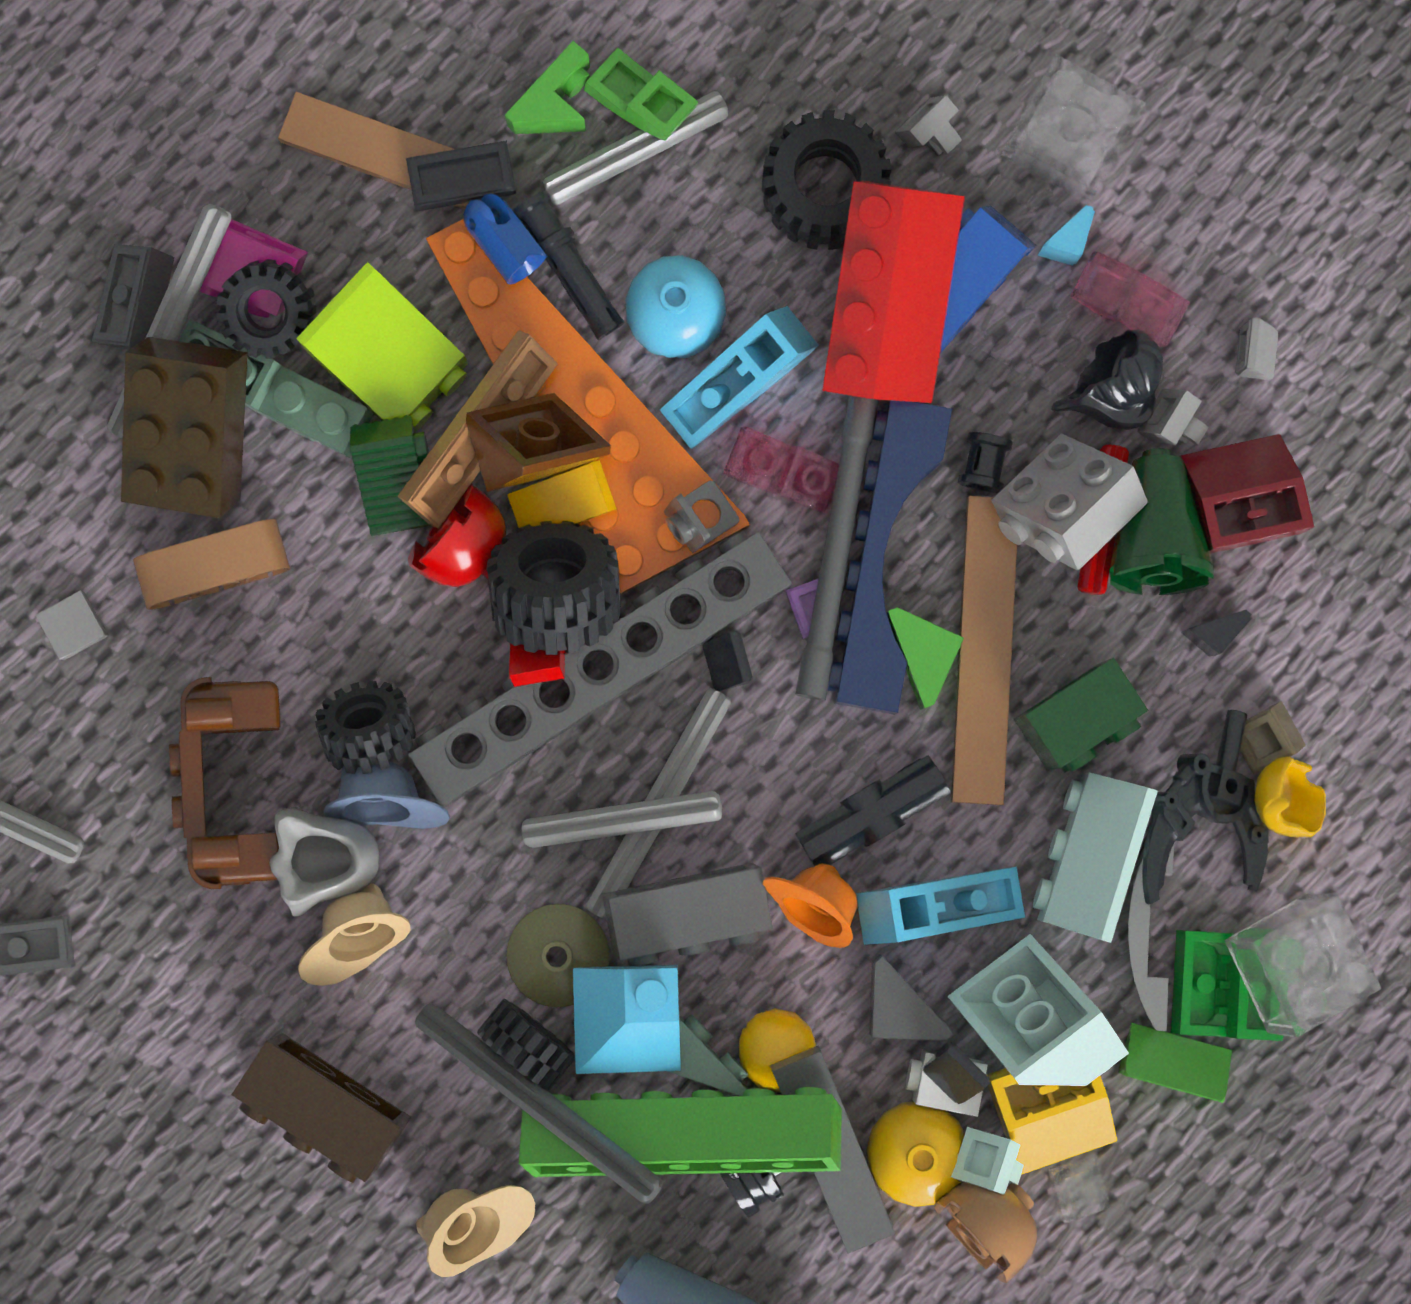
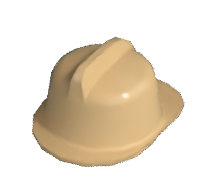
M370 884L361 892L334 900L327 906L323 914L322 937L301 957L298 965L300 978L308 984L318 986L337 984L367 968L388 949L404 940L411 930L409 920L400 914L392 912L381 889L375 884Z
M515 1185L495 1188L481 1195L467 1189H452L443 1193L433 1202L427 1213L416 1222L417 1231L428 1246L427 1263L431 1271L440 1277L455 1276L472 1265L502 1252L511 1246L530 1226L534 1218L535 1202L528 1190Z

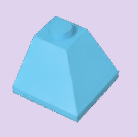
M678 965L573 968L576 1074L681 1071Z

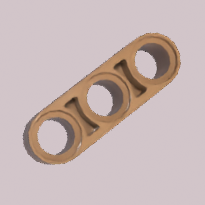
M276 519L249 523L148 552L133 559L147 610L171 606L169 601L173 599L175 604L219 592L218 586L223 585L224 590L265 579L269 577L267 572L272 571L273 576L290 570Z

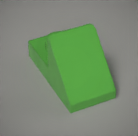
M575 41L568 45L505 114L507 126L514 134L586 131L585 119L562 99L565 94L570 98L574 97L590 78V74L586 72L590 68L589 55Z

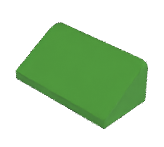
M1131 1022L1125 1044L1129 1054L1121 1060L1118 1071L1120 1074L1224 1103L1232 1050L1165 1031H1157L1154 1028Z

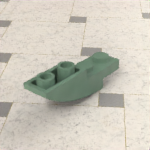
M192 319L189 320L178 340L179 342L238 351L232 346L236 341L228 337L225 339L222 334ZM243 348V349L241 350V351H243V352H248V353H249V350H247V349H245V348ZM263 354L257 358L247 356L245 407L313 442L316 441L348 458L351 457L350 427L354 424L362 425L365 422L369 423L374 414L371 410L281 366L271 358L266 359Z

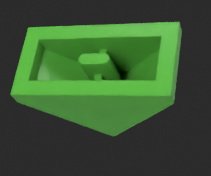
M897 607L887 611V617L894 638L907 660L906 673L919 708L922 710L935 704L964 637Z

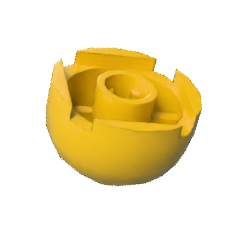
M914 1101L903 1102L884 1112L872 1127L867 1145L869 1170L878 1187L894 1201L913 1207L935 1205V1202L961 1183L952 1178L951 1175L957 1163L965 1132L959 1121L946 1110L917 1105Z

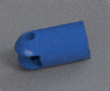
M491 193L483 196L481 201L478 199L471 200L467 204L463 214L465 227L507 284L512 285L525 279L546 259L545 252L503 198Z

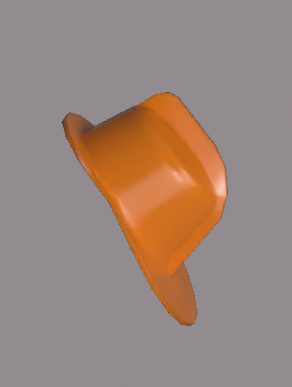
M822 863L815 867L806 868L791 881L778 877H765L762 883L763 886L779 904L782 912L791 924L826 946L836 948L849 946L853 939L850 926L858 905L857 895L852 887L840 877L839 872L834 866Z

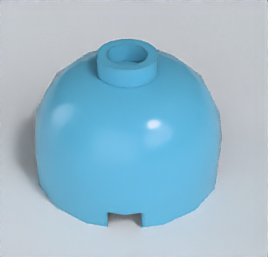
M683 255L663 256L646 264L632 280L625 299L626 319L635 339L650 353L668 358H689L706 350L720 335L726 316L725 292L717 276L700 261Z

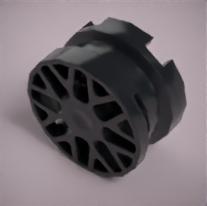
M772 1172L720 1173L728 1189L748 1218L759 1212V1205L766 1200L775 1202L784 1196Z

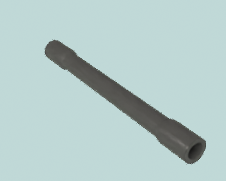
M850 395L848 397L841 436L843 445L807 645L802 653L795 695L800 697L826 700L833 662V641L866 456L874 432L879 403L877 399Z

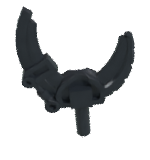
M1227 710L1216 765L1212 764L1209 757L1203 753L1182 754L1177 760L1178 771L1172 777L1173 783L1165 792H1157L1152 808V816L1154 818L1148 831L1143 853L1142 883L1146 904H1153L1160 900L1159 890L1164 886L1166 866L1175 841H1183L1195 824L1192 817L1196 813L1212 823H1233L1242 850L1243 884L1248 886L1247 890L1257 892L1267 863L1269 830L1261 821L1256 810L1254 780L1236 772L1248 716L1247 713L1238 710Z

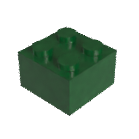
M1113 657L1089 669L1014 718V721L1046 770L1061 768L1066 773L1069 770L1073 772L1094 759L1098 754L1093 747L1103 740L1107 745L1112 742L1117 743L1141 728L1142 726L1137 718L1149 710Z

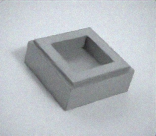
M81 590L35 615L59 660L62 661L108 637L85 592Z

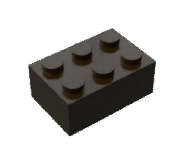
M147 337L125 352L121 502L221 518L241 500L248 352Z
M284 1033L266 1040L231 1094L242 1102L238 1108L245 1115L264 1125L269 1119L286 1130L283 1138L288 1143L308 1154L312 1149H315L330 1159L327 1165L330 1170L352 1183L355 1182L357 1177L365 1183L378 1170L411 1119L410 1115Z

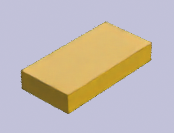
M600 460L507 494L519 528L529 524L532 527L538 526L540 522L552 521V524H561L562 521L574 522L575 525L617 509Z

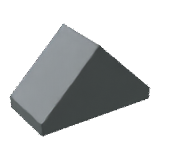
M879 954L872 960L869 1034L872 1038L947 1041L954 1034L882 955Z

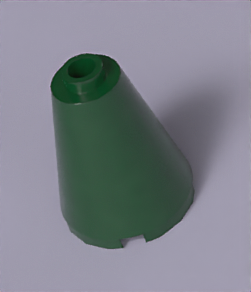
M1153 448L1146 450L1142 453V457L1132 462V466H1134L1148 503L1117 532L1109 569L1110 584L1118 590L1143 595L1142 585L1161 586L1159 595L1181 594L1204 588L1209 585V577L1212 579L1214 577V566L1184 461L1180 457L1174 456L1173 452L1169 449Z

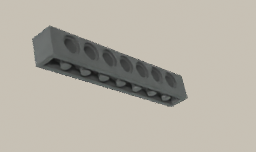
M744 531L738 533L718 547L723 555L707 565L703 563L701 558L692 562L675 574L679 582L662 593L659 587L656 586L632 601L636 610L618 620V622H614L613 630L607 636L599 635L598 643L590 647L582 645L579 647L580 651L568 653L565 650V678L559 680H563L568 684L570 696L563 706L550 708L543 703L541 698L542 688L549 681L514 687L511 679H508L501 685L505 690V693L490 703L483 696L461 709L458 714L462 720L446 731L439 724L417 737L414 741L419 748L408 755L442 807H447L790 589L792 582L761 534L757 532L748 538ZM724 570H733L742 577L744 587L735 596H723L714 587L715 577ZM683 597L694 599L701 609L698 619L687 625L676 622L670 613L673 603ZM637 625H648L657 633L655 646L647 652L634 651L628 645V634ZM595 652L607 653L613 659V670L603 680L591 679L585 673V661ZM508 707L521 708L526 716L524 729L514 736L504 735L498 726V718L501 712ZM467 734L476 735L482 744L480 757L470 764L462 763L455 754L456 742Z

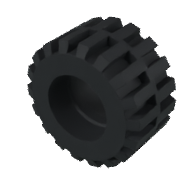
M823 110L822 118H814L813 112L804 114L801 117V123L797 125L790 121L783 127L782 135L774 137L763 165V203L766 212H771L773 216L772 223L778 231L784 228L788 232L787 238L797 243L799 239L807 241V248L815 250L818 249V244H828V250L839 249L840 243L845 241L851 197L835 205H820L810 201L800 192L796 184V173L801 165L815 157H833L844 162L851 169L856 181L891 185L890 159L885 158L886 147L882 139L878 141L873 139L874 129L867 123L862 128L855 125L856 117L845 113L844 120L834 118L835 110Z
M544 521L534 527L529 524L519 528V533H509L503 537V544L495 545L491 551V559H488L487 573L492 621H495V628L498 633L506 635L507 642L514 646L523 644L525 651L535 653L538 650H544L546 654L557 655V651L567 650L568 653L580 651L579 647L582 645L590 647L599 642V635L607 636L613 630V623L618 622L620 616V585L617 552L614 546L609 545L608 538L602 533L594 534L591 527L586 525L577 527L574 526V522L562 521L561 524H552V521Z

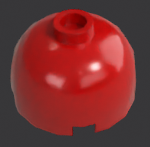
M471 483L439 529L432 526L427 536L428 542L423 547L417 541L414 543L408 557L409 566L427 579L439 585L450 587L471 584L481 574L488 579L487 562L488 559H491V551L495 545L503 544L502 538L506 536L505 521L498 506L487 494Z

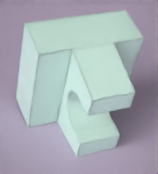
M967 1127L951 1177L960 1182L976 1185L1004 1195L1009 1182L1017 1185L1019 1183L1024 1164L1017 1161L1016 1158L1021 1144L1011 1139Z

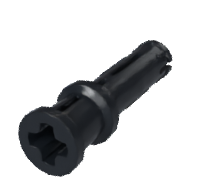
M547 191L539 192L522 202L512 211L545 252L546 259L544 261H547L575 306L589 324L596 339L601 340L605 337L604 335H609L620 328L625 322L613 307L602 287L573 245L575 241L573 230L571 227L563 226L548 203L551 199Z

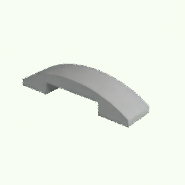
M1174 844L1169 854L1165 875L1173 874ZM1142 858L1130 902L1128 922L1130 962L1139 998L1155 1030L1167 1031L1169 978L1147 977L1150 904H1146L1144 899Z

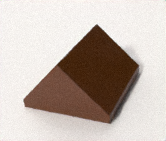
M555 393L475 410L466 414L467 428L487 492L562 474L610 454L611 445Z

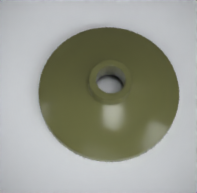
M551 904L533 910L516 925L507 946V966L513 982L526 997L544 1006L566 1007L574 1005L573 968L608 967L609 946L602 928L588 913L571 905ZM558 946L566 951L567 960L565 964L553 966L549 963L547 954L550 948Z

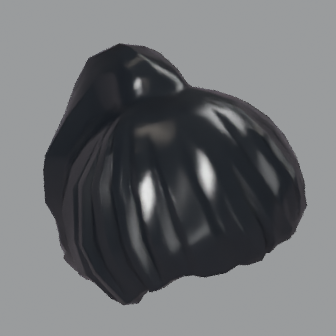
M1128 329L1123 334L1098 344L1095 349V359L1080 374L1077 389L1065 398L1053 403L1051 410L1054 412H1080L1110 428L1129 430L1141 427L1154 413L1156 404L1155 391L1162 376L1163 357L1158 344L1140 329Z

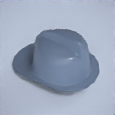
M388 761L390 767L381 770L379 764L372 766V773L363 774L361 767L357 768L355 774L346 773L345 767H343L341 770L338 799L326 805L323 811L325 817L343 818L359 825L380 824L421 829L440 827L447 824L450 819V815L445 808L428 800L420 799L413 777L403 767Z

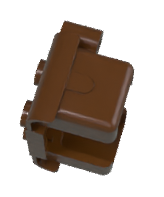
M212 677L196 679L185 688L181 696L182 731L179 732V743L169 744L170 774L172 777L181 776L182 796H172L173 828H183L184 838H187V858L190 875L196 883L208 889H222V886L251 884L254 881L278 880L272 873L269 864L271 857L279 850L276 833L206 836L202 735L278 731L279 727H281L278 686L272 681L212 682Z

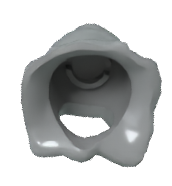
M298 807L282 808L281 811L275 814L274 824L279 850L271 857L269 864L272 873L279 881L281 897L290 908L294 917L304 915L318 903L361 892L373 882L379 868V850L374 835L365 826L343 818L314 815Z

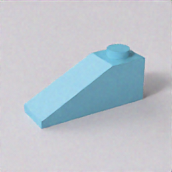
M788 306L766 313L666 403L660 411L690 449H693L782 379L819 345Z
M1017 867L856 893L864 945L902 942L1025 918Z

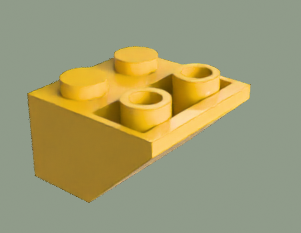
M1006 1068L987 1074L990 1078L988 1088L1005 1137L1021 1144L1016 1158L1017 1161L1024 1164L1021 1175L1117 1141L1110 1104L1101 1076H1098L1086 1086L1019 1085Z

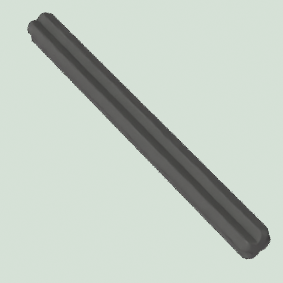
M430 1003L423 1007L421 1013L416 1017V1027L636 1199L644 1203H650L656 1197L663 1185L661 1178L546 1089L532 1082L526 1075H522L517 1071V1068L508 1064L501 1055L495 1053L489 1045L441 1008Z

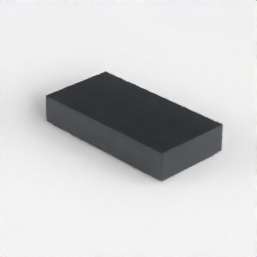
M507 140L406 158L416 212L469 203L471 200L476 199L481 200L483 196L491 193L499 197L516 194Z

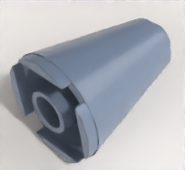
M645 1253L640 1259L634 1255L630 1256L614 1280L620 1285L616 1296L623 1304H760L750 1297L650 1253Z

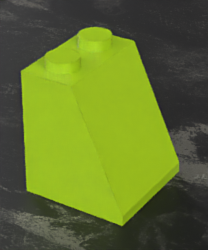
M368 262L296 338L318 364L381 421L384 419L392 420L395 417L402 418L408 415L412 417L415 432L432 415L433 411L429 408L431 403L441 393H444L446 396L451 395L467 377V373L463 370L468 365L465 355Z

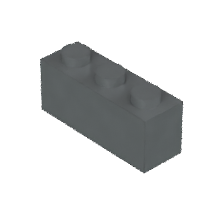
M748 863L603 893L602 897L613 955L620 961L628 959L629 966H640L659 961L658 953L678 949L679 955H693L710 950L709 942L728 938L730 945H739L759 940L760 931L773 929L766 888L762 884L764 881L762 867L754 863Z

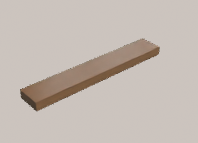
M968 496L966 504L960 636L964 637V640L960 646L958 656L951 802L1004 805L1017 544L1007 539L998 526L1000 518L991 501L994 497Z

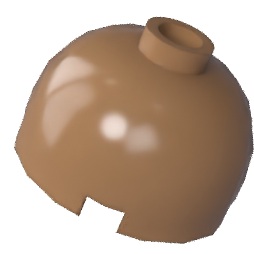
M961 1182L934 1203L938 1214L947 1208L954 1219H951L946 1226L982 1267L987 1269L994 1263L1003 1270L996 1277L999 1281L1007 1283L1031 1258L1037 1243L1036 1223L1029 1212L1034 1206V1202L1019 1185L1009 1184L1005 1194L1002 1195L976 1185Z

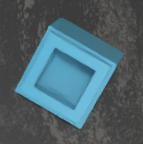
M1086 205L1042 246L1038 256L1072 266L1077 264L1083 255L1095 213L1094 207Z

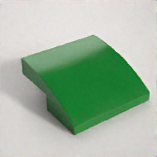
M1176 930L1171 1033L1283 1041L1288 937Z

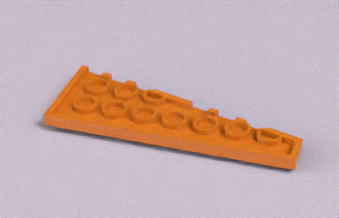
M463 219L426 238L492 364L496 362L518 330L529 334L558 363L534 397L555 393L611 445L610 454L596 461L600 460L617 509L580 522L578 525H586L593 528L594 534L602 533L608 538L609 545L614 546L617 552L620 595L750 526L745 515L720 489L738 515L739 522L693 554L686 544H680L669 530L666 523L667 516L663 511L673 498L679 494L685 497L706 482L713 480L528 277L515 284H507L469 234ZM700 500L693 504L692 509L705 528H712L717 525L720 519V512L713 502Z

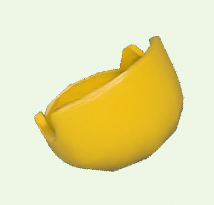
M1278 757L1268 764L1258 776L1255 789L1256 810L1261 821L1269 830L1289 837H1312L1321 830L1326 815V794L1324 788L1307 780L1306 773L1312 770L1311 765L1294 760L1292 757Z
M774 1008L756 1014L747 1023L746 1027L742 1029L739 1038L740 1065L749 1074L747 1077L760 1089H768L780 1093L781 1091L770 1065L816 1047L811 1027L797 1013Z

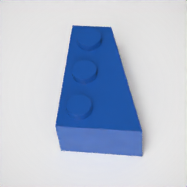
M992 206L980 207L976 213L968 208L962 214L941 353L974 317L977 310L994 291L996 292L1005 282L1008 274L1025 255L1028 256L1037 246Z

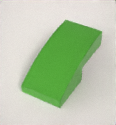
M619 48L586 81L584 89L586 93L619 117L664 141L673 134L698 105V101L660 70L653 76Z

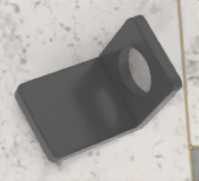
M711 480L685 497L679 494L673 498L663 511L667 516L666 523L672 535L680 544H686L692 554L739 522L738 515L716 483ZM709 500L718 507L720 519L717 525L712 528H705L692 509L693 504L697 501Z

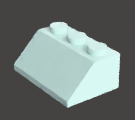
M1090 772L1082 773L1080 782L1076 780L1071 781L1063 805V809L1071 811L1065 831L1060 829L1055 831L1049 848L1048 858L1055 860L1050 880L1044 878L1040 880L1033 901V908L1040 910L1037 920L1109 943L1112 942L1158 790Z
M1031 934L948 995L953 1005L1019 1085L1086 1086L1129 1054L1103 1013Z

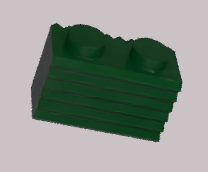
M408 415L402 418L395 417L392 420L384 419L381 422L375 420L371 424L365 422L362 425L354 424L351 426L350 451L370 535L376 536L432 526L398 497L404 486L429 454L425 432L415 433L412 417Z

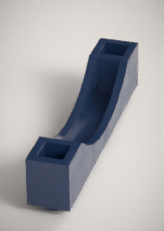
M890 400L887 411L877 410L872 440L881 441L878 461L868 460L863 490L872 491L869 511L859 510L854 540L863 541L860 561L850 560L845 590L853 591L854 597L851 612L842 610L839 619L836 640L845 642L842 662H832L827 690L836 692L834 704L893 715L899 711L907 660L894 638L885 609L882 584L884 553L892 525L904 501L916 486L940 465L944 458L952 408L918 402Z

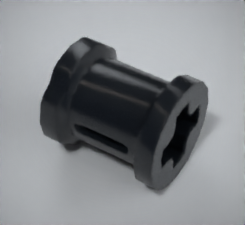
M969 432L967 442L971 444L967 465L965 473L959 475L957 483L972 489L999 493L1004 486L1000 482L1005 453L1012 450L1013 441L989 433Z

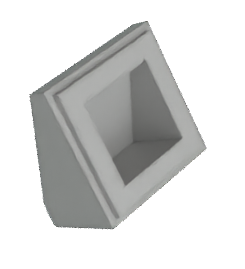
M1251 318L1240 328L1235 373L1240 377L1271 380L1274 378L1278 331L1260 318Z

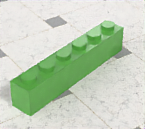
M755 1088L745 1090L743 1096L723 1097V1093L719 1091L697 1090L692 1092V1097L672 1098L671 1094L660 1091L644 1092L641 1094V1099H622L620 1095L614 1093H594L591 1095L590 1100L572 1101V1098L566 1095L552 1094L655 1175L841 1171L842 1108L834 1096L827 1094V1091L822 1088H798L795 1090V1095H775V1092L771 1090ZM522 1109L519 1165L533 1177L607 1176Z

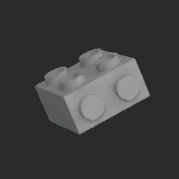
M1062 433L991 500L1000 518L998 526L1007 539L1017 545L1024 543L1036 549L1046 560L1052 563L1060 561L1077 571L1148 503L1134 466Z

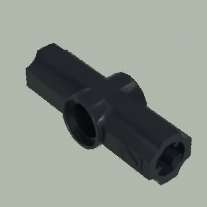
M927 755L902 768L898 773L881 782L879 779L861 789L858 793H854L840 802L841 806L796 832L795 835L814 867L822 863L832 865L863 844L868 847L906 824L904 820L951 792L939 769L930 756Z

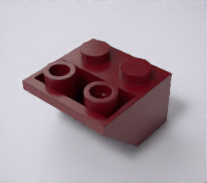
M1280 434L1179 456L1184 461L1210 554L1302 534L1315 527L1303 476Z

